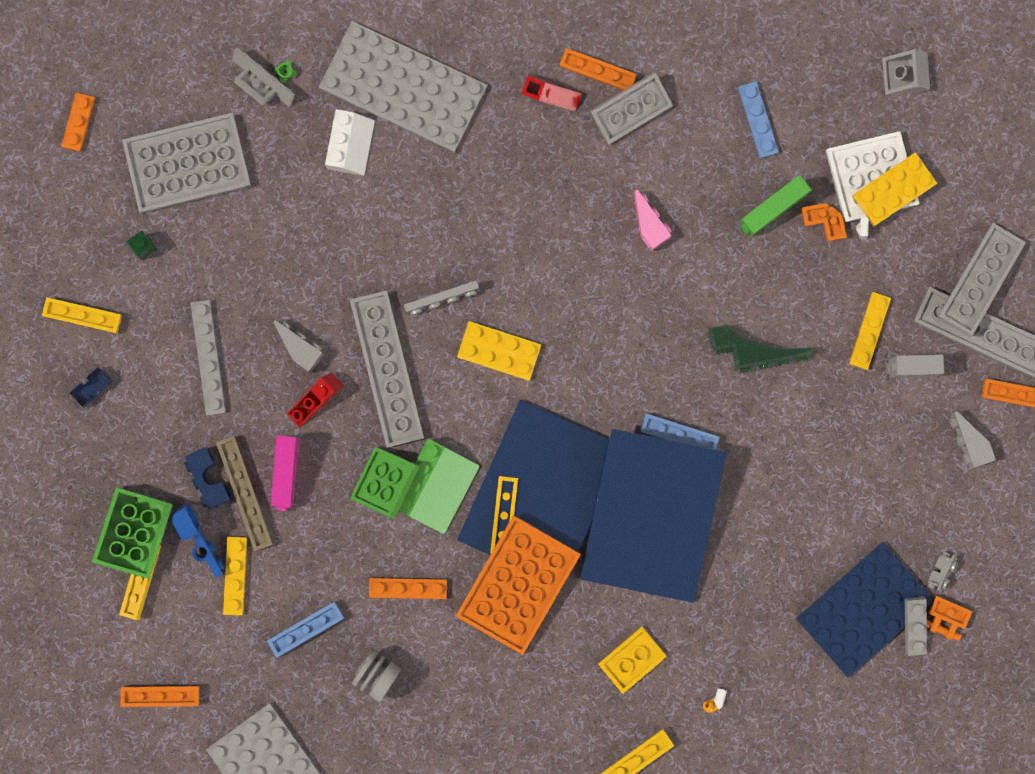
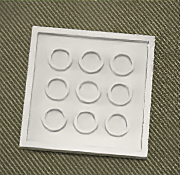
M900 131L826 149L844 223L866 217L852 195L907 158ZM918 197L901 209L919 205Z

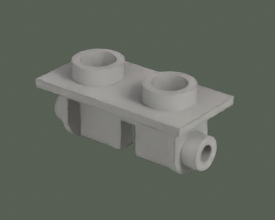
M943 552L942 555L940 554L935 567L941 569L940 573L932 571L927 581L929 583L927 587L933 590L938 587L937 591L939 593L948 588L950 583L949 575L951 572L954 573L958 566L955 555L950 558L949 553Z

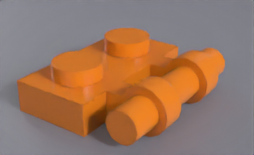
M934 596V601L928 610V614L934 616L933 621L927 620V628L930 632L940 633L946 639H953L959 642L962 635L957 633L956 629L957 627L966 628L972 611ZM941 620L950 623L949 628L939 625Z

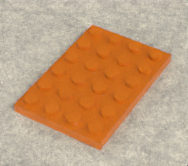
M513 515L456 617L523 655L581 553Z

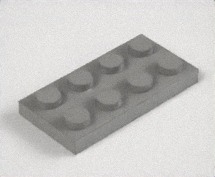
M653 72L589 112L606 143L611 144L673 105L657 74Z

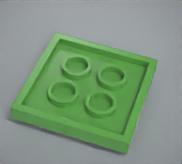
M374 447L350 499L391 519H395L419 466Z

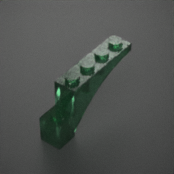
M728 325L712 327L707 330L711 352H717V355L728 353V349H730L735 371L740 370V374L751 372V368L759 367V370L771 368L770 364L777 363L778 366L789 364L790 360L796 359L797 363L807 361V357L812 355L811 347L781 349L757 344L736 334L728 328Z

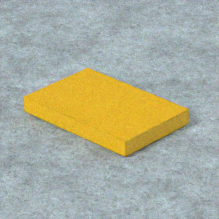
M641 626L601 660L598 665L621 693L624 694L664 660L667 655Z

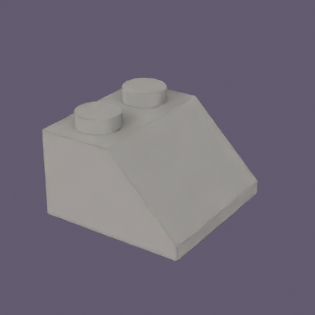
M913 49L882 58L885 95L911 94L930 90L927 52Z

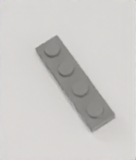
M476 280L404 304L407 314L411 313V316L422 313L424 308L429 307L432 310L440 307L442 302L447 301L449 304L458 301V297L463 295L466 298L477 294L476 291L479 290V286Z

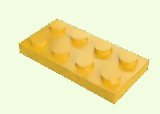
M915 152L854 193L852 197L874 227L935 186L937 182Z
M469 321L457 358L530 381L541 344Z

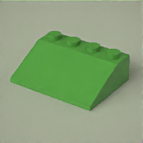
M428 439L415 462L419 469L399 511L445 534L480 466Z
M116 487L92 562L149 579L173 504Z

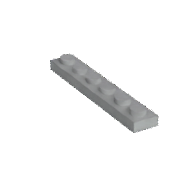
M211 301L192 302L191 310L206 416L226 413Z

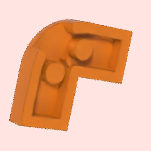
M818 204L801 208L804 227L823 224L827 242L847 238L843 217L832 206Z

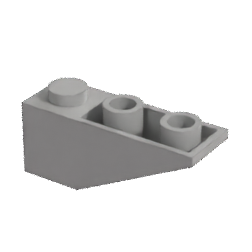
M275 320L273 323L292 360L311 373L324 355L320 352L322 348L314 342L311 345L305 341L307 337L300 332L293 333L290 331L291 326L281 320L279 323Z
M958 412L952 413L950 424L957 431L956 441L958 446L963 448L964 454L962 457L965 465H969V468H974L995 461L990 442Z

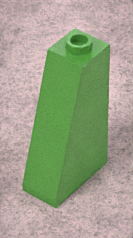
M801 175L797 176L742 218L740 228L746 235L749 234L752 237L804 199L811 191V188Z

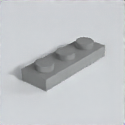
M924 596L905 598V652L908 656L927 654L926 598Z

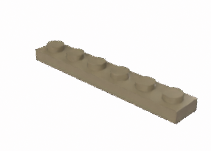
M232 436L216 442L254 551L273 545L236 437Z

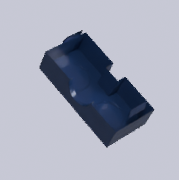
M99 367L86 377L89 381L85 384L81 382L70 392L71 396L84 408L113 382Z

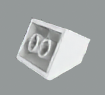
M336 109L325 162L326 168L364 176L375 120L354 112Z

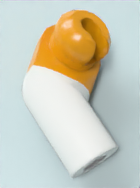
M718 688L715 698L703 703V709L708 713L721 709L727 691Z

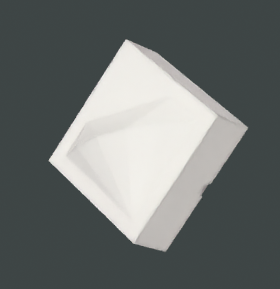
M861 217L860 222L856 226L859 239H867L868 217Z

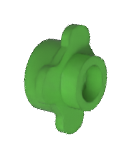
M285 61L275 67V73L279 75L280 82L286 83L288 79L297 76V72L291 67L290 61Z

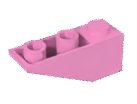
M636 190L634 199L640 237L652 252L670 239L671 229L666 223L660 221L658 211L654 207L651 209L647 202L649 200L646 195Z

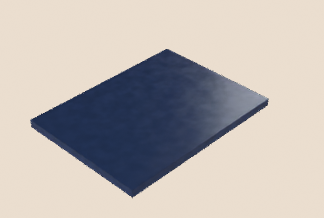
M519 400L457 541L491 555L499 476L518 478L515 516L579 552L593 520L609 439ZM502 481L495 546L500 539L498 533L505 531L510 520L514 482ZM504 493L510 494L509 500L503 499ZM502 512L508 514L507 519L504 520L500 517Z
M612 428L580 579L694 603L727 452Z

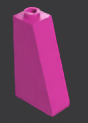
M276 435L271 506H276L278 511H287L288 508H293L300 439L296 437Z

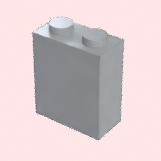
M943 355L895 356L889 359V363H886V373L889 374L890 379L937 377L944 374Z

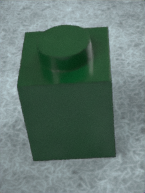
M143 230L127 241L136 256L141 260L157 250Z

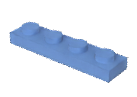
M757 82L738 86L759 158L762 159L778 154L779 152Z
M649 414L645 415L640 431L656 438L716 450L720 438L719 436Z
M333 602L269 639L267 642L277 658L344 619V616L336 602Z

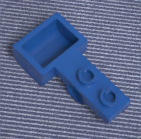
M189 502L183 504L177 509L172 518L173 525L180 538L185 541L194 537L197 544L192 551L193 558L199 562L207 561L215 578L223 575L225 565L220 557H216L214 544L205 537ZM197 548H205L207 554L204 556L199 555Z

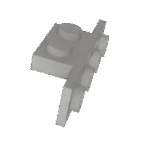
M237 47L234 50L232 61L244 71L235 78L234 83L262 106L276 96L290 107L295 96L291 89L285 87L275 76L269 74L260 64L252 60L247 53Z

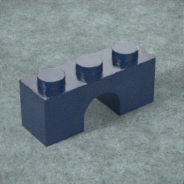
M208 447L184 456L186 459L184 462L185 467L194 476L192 482L196 490L199 489L202 494L200 500L204 507L214 509L232 500L225 482L211 485L206 480V472L216 465Z

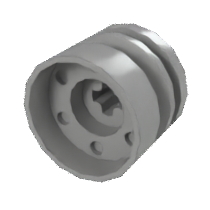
M374 650L372 654L365 658L356 671L351 685L356 687L362 680L364 684L360 691H364L368 686L372 687L369 697L380 703L402 668L393 662L383 667L382 664L385 657L382 656L377 663L374 660L378 652Z

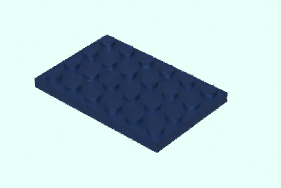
M881 542L796 617V620L848 678L905 628V598L924 596L926 598V608L934 600L887 546Z

